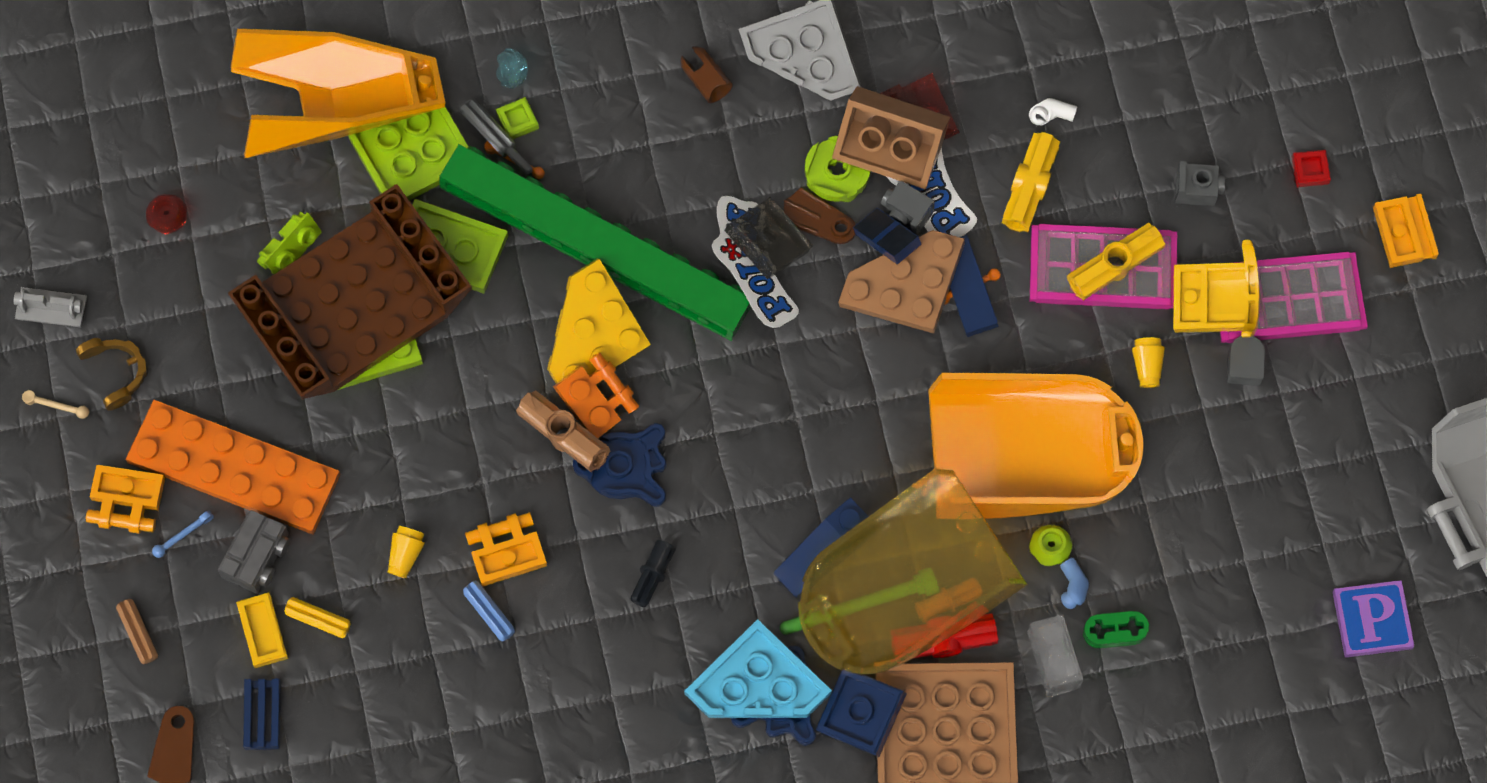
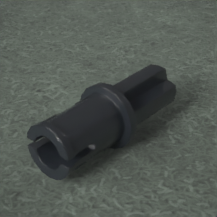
M662 540L655 542L646 564L640 567L642 575L630 598L634 604L646 607L658 583L665 580L666 576L664 573L676 551L671 544Z

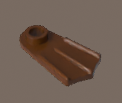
M800 187L792 196L784 200L783 224L836 244H846L854 238L855 232L853 227L855 222L853 219L804 188ZM838 224H843L847 227V230L838 232L835 227Z
M171 707L163 716L147 775L148 778L159 783H191L195 720L192 712L186 707ZM179 716L184 717V725L181 728H175L173 726L174 719Z

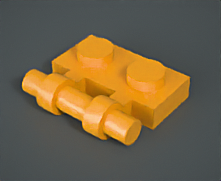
M96 465L89 497L92 501L102 502L100 511L87 510L86 522L98 524L99 528L110 529L113 526L127 528L130 533L140 534L141 531L154 533L156 519L144 518L145 509L159 510L165 482L164 475ZM115 504L131 506V514L114 513Z
M530 512L519 516L514 513L506 516V520L487 525V522L477 525L478 529L465 532L468 545L482 542L484 547L471 552L482 587L547 566L537 531L523 535L521 530L534 525ZM511 532L513 539L494 545L492 538Z

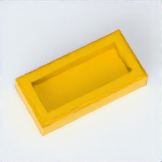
M270 593L237 601L254 668L288 659Z

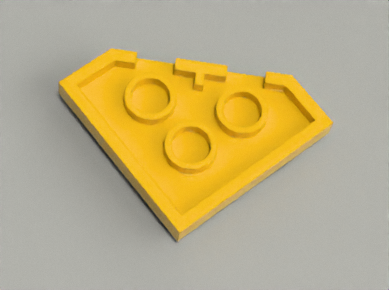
M600 259L592 261L569 276L565 301L555 333L556 339L552 356L549 358L547 367L556 384L578 366H582L588 375L594 372L596 369L589 359L598 352L602 354L607 362L611 361L617 367L651 345Z

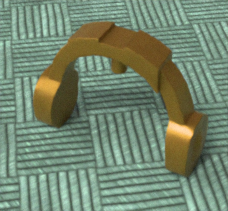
M93 338L76 348V353L80 360L96 356L105 350L119 349L133 356L126 360L128 366L136 362L138 364L136 378L127 387L111 393L103 400L108 411L115 410L124 406L132 399L131 394L140 387L144 377L147 376L145 358L141 356L140 349L129 340L113 339L101 341L100 338Z

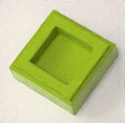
M526 97L496 109L497 117L504 131L513 140L539 129V124Z

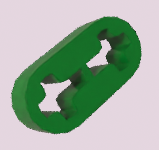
M1137 611L1097 614L1087 620L1083 628V637L1086 643L1094 648L1140 644L1147 636L1149 622L1142 613ZM1130 620L1134 621L1136 626L1142 627V629L1138 630L1137 636H1132L1130 630L1119 631V628L1127 627ZM1095 624H1100L1104 630L1113 629L1111 632L1104 633L1103 639H1098L1097 634L1090 633L1094 629Z

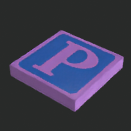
M1402 580L1336 588L1333 590L1345 658L1414 648Z

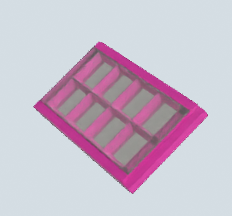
M1053 224L1032 225L1029 302L1174 309V265H1177V232L1158 230L1166 244L1164 249L1128 271L1124 279L1111 282L1083 301L1071 289L1067 275L1102 253L1108 244L1119 242L1138 229ZM1118 257L1108 259L1115 266L1124 264Z
M1355 252L1257 260L1260 289L1259 322L1254 335L1257 339L1268 340L1367 329ZM1220 331L1221 343H1233L1236 338L1241 336L1242 331Z

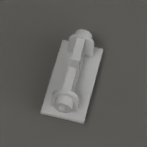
M21 287L20 292L16 291L14 294V305H17L15 319L81 328L87 295Z

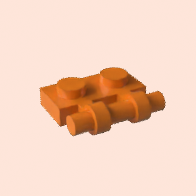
M600 352L589 359L596 369L590 375L587 374L582 366H578L553 386L582 427L597 438L621 421V418L614 410L617 406L622 404L629 414L639 407L632 397L634 392L629 385L624 386L615 373V366L611 361L607 362ZM602 380L606 382L614 393L608 399L604 397L596 386Z

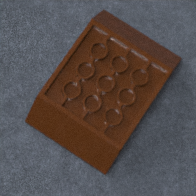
M397 184L369 201L372 212L273 276L261 282L258 276L254 275L228 292L234 304L301 399L332 393L447 319L472 289L470 283Z

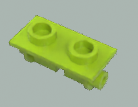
M299 212L297 216L293 214L291 219L278 232L283 237V240L280 242L273 238L258 253L260 257L257 259V263L264 269L269 268L273 275L299 259L322 233L321 229L308 212L306 214Z

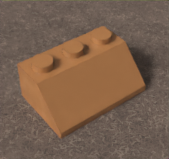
M857 86L848 99L832 158L926 189L940 153L950 117Z

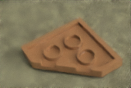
M931 230L919 237L921 245L899 264H895L882 255L848 273L838 302L839 307L935 333L965 245V240Z

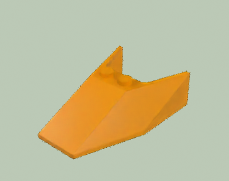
M237 29L230 67L231 72L296 89L300 94L303 116L251 115L244 152L245 158L342 138L445 107L446 102L435 57L336 32Z

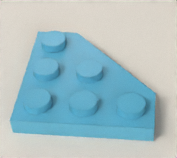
M757 619L684 691V694L708 718H807L832 694V690Z

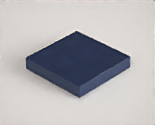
M843 667L816 731L880 757L907 693Z

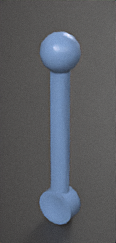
M210 510L201 514L199 519L164 544L155 545L152 549L153 556L157 558L163 557L168 548L202 524L210 522L214 515Z

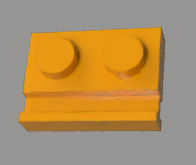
M1416 194V196L1409 198L1406 196L1376 202L1374 204L1373 210L1390 268L1418 263L1430 258L1432 260L1437 259L1439 252L1422 194Z

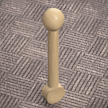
M27 390L22 394V400L27 405L34 403L75 413L81 419H85L89 415V409L86 406L74 407L38 397L31 390Z

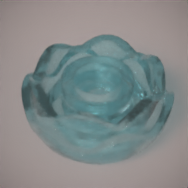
M506 48L497 56L499 67L496 71V77L502 82L501 87L514 89L520 86L527 77V61L519 51Z

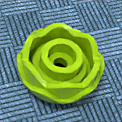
M1052 524L1044 525L1033 533L1029 549L1040 564L1053 566L1068 560L1072 550V540L1068 532L1062 527ZM1053 542L1054 547H1050L1048 543Z

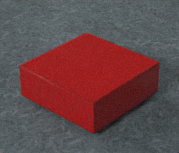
M1326 150L1293 153L1292 163L1296 187L1328 185L1331 178Z

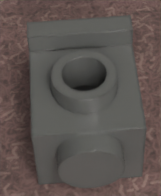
M1180 161L1176 171L1175 204L1215 206L1218 195H1223L1225 188V175H1219V166L1186 164L1187 161ZM1198 181H1207V183L1202 184Z
M901 180L895 189L890 187L881 201V205L887 208V213H889L890 217L904 227L906 224L911 226V231L917 236L934 213V200Z

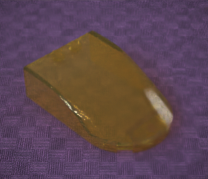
M935 468L816 556L809 565L802 580L804 584L801 602H798L799 619L809 644L827 663L835 668L852 673L877 674L890 671L954 635L1025 587L1027 583L953 470Z

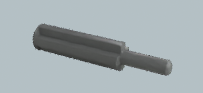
M472 98L466 101L461 107L460 112L502 157L508 155L525 175L530 174L533 168L516 151L514 146L516 142L476 99Z

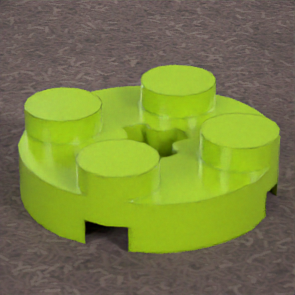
M832 136L820 144L819 142L816 143L809 150L805 160L807 186L816 195L825 200L850 202L867 186L870 171L833 159L832 156L838 136ZM837 162H841L846 172L834 175L828 167L835 166Z

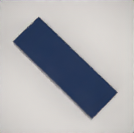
M964 235L960 238L965 240V245L950 289L966 336L970 337L999 326L968 236Z

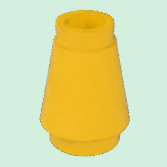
M1151 337L1134 340L1135 347L1132 348L1140 387H1159L1165 352L1161 339Z
M398 526L397 532L392 533L387 573L407 579L408 573L411 571L425 542H422L424 533Z

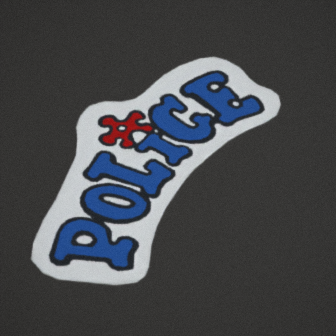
M928 109V110H931V111L940 113V112L937 111L936 109ZM941 147L927 188L923 189L908 183L906 184L934 200V213L924 226L928 232L934 230L961 237L973 229L977 223V217L965 205L954 189L944 165ZM887 177L890 182L897 186L899 180Z
M722 196L717 204V220L720 235L712 243L713 252L731 271L752 309L763 324L772 328L781 327L795 319L799 314V309L782 288L769 262L763 237L764 211L756 202H746L732 196Z

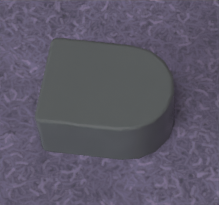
M1240 336L1232 343L1227 359V383L1261 385L1264 378L1265 351L1263 344L1255 336L1247 338Z

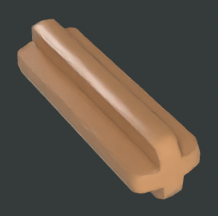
M132 599L120 602L116 605V609L142 664L153 662L158 658V654L135 602Z

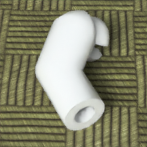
M1047 98L1031 108L1029 118L1033 124L1040 126L1057 117L1073 122L1077 106Z

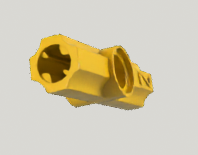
M1045 132L1033 133L1023 164L1020 163L1011 187L1012 194L1002 219V223L1011 230L1029 232L1039 201H1042L1052 174L1050 170L1060 145V141L1051 134Z
M1148 222L1119 242L1108 244L1102 253L1069 273L1067 280L1076 296L1084 301L1111 282L1124 279L1128 271L1164 249L1166 244L1158 229ZM1118 257L1124 264L1115 266L1108 259Z

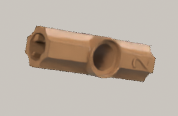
M536 390L531 393L528 392L520 400L519 407L516 410L518 416L547 437L555 449L566 452L590 472L598 470L606 462V458L610 453L609 447L577 423L570 412L559 409ZM563 428H569L567 432L563 434H557L559 430Z

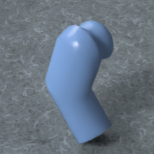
M1073 557L1060 565L1061 570L1069 581L1067 592L1061 595V601L1068 609H1073L1077 605L1081 606L1086 600L1089 588L1087 577Z

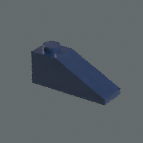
M850 497L824 519L773 574L797 599L872 533V519Z

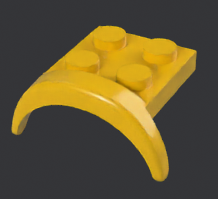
M1246 239L1242 241L1244 263L1174 265L1173 329L1175 333L1242 331V338L1255 335L1259 322L1260 289L1257 258L1251 240Z

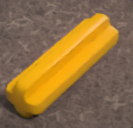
M291 597L285 606L284 612L287 616L340 638H345L350 629L351 623L348 619L295 597Z

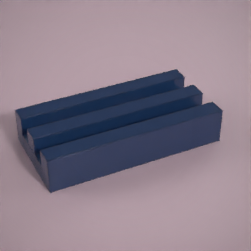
M279 678L272 680L258 679V681L244 679L243 747L245 750L280 749L281 681ZM253 689H258L257 742H252ZM266 689H272L271 741H265Z

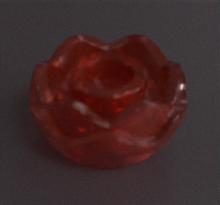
M173 194L156 196L147 206L146 219L148 225L162 234L178 231L185 225L187 220L186 204L182 199ZM164 211H169L168 215H164L163 213Z

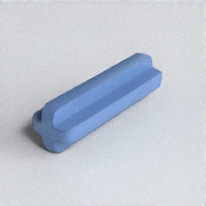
M475 580L469 583L463 589L465 597L500 641L507 640L515 633L513 625L478 581Z

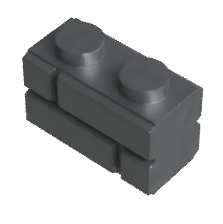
M249 510L218 568L220 576L229 582L258 594L261 586L267 587L270 584L275 572L272 565L277 556L283 557L290 545L286 526Z

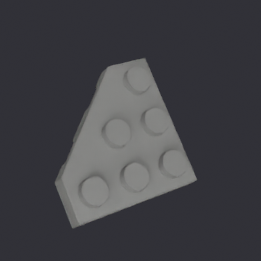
M819 0L739 29L750 61L830 101L851 95L857 86L862 88L833 0Z

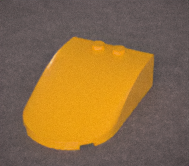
M941 373L928 389L938 519H989L1030 516L1097 506L1113 499L1128 486L1141 464L1143 434L1136 413L1128 401L1124 402L1111 390L1112 387L1090 376L1078 374Z

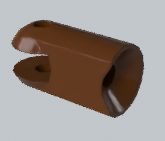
M693 46L692 49L704 64L700 69L696 70L682 55L680 60L681 67L708 103H715L730 92L733 84L704 48Z

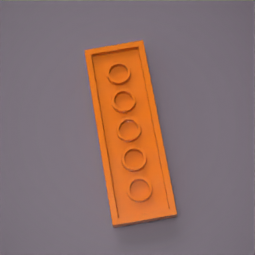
M153 400L126 457L128 464L152 473L163 474L167 479L247 510L255 511L265 517L312 535L316 531L341 475L339 470L157 400Z

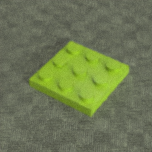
M446 107L348 136L380 194L397 184L409 201L440 185L439 176L458 144L468 148L466 141Z

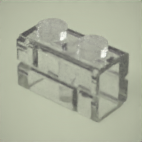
M1058 615L1030 623L1027 634L1041 679H1044L1043 686L1046 696L1051 697L1079 689L1083 682V677L1064 616Z

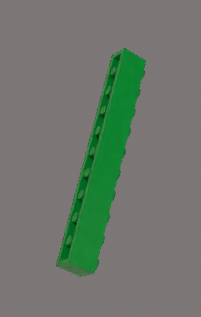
M458 144L439 176L441 189L585 265L600 259L612 279L732 342L751 307L740 286L735 284L729 286L719 281V277L715 273L707 269H702L701 271L689 265L690 262L683 256L675 253L670 255L660 250V246L648 238L641 240L635 237L624 225L620 223L611 224L603 220L597 211L588 207L582 209L576 206L565 194L555 192L554 194L544 189V186L538 180L532 177H526L525 179L515 174L514 169L506 163L500 161L495 163L485 158V154L479 149L472 146L466 148Z

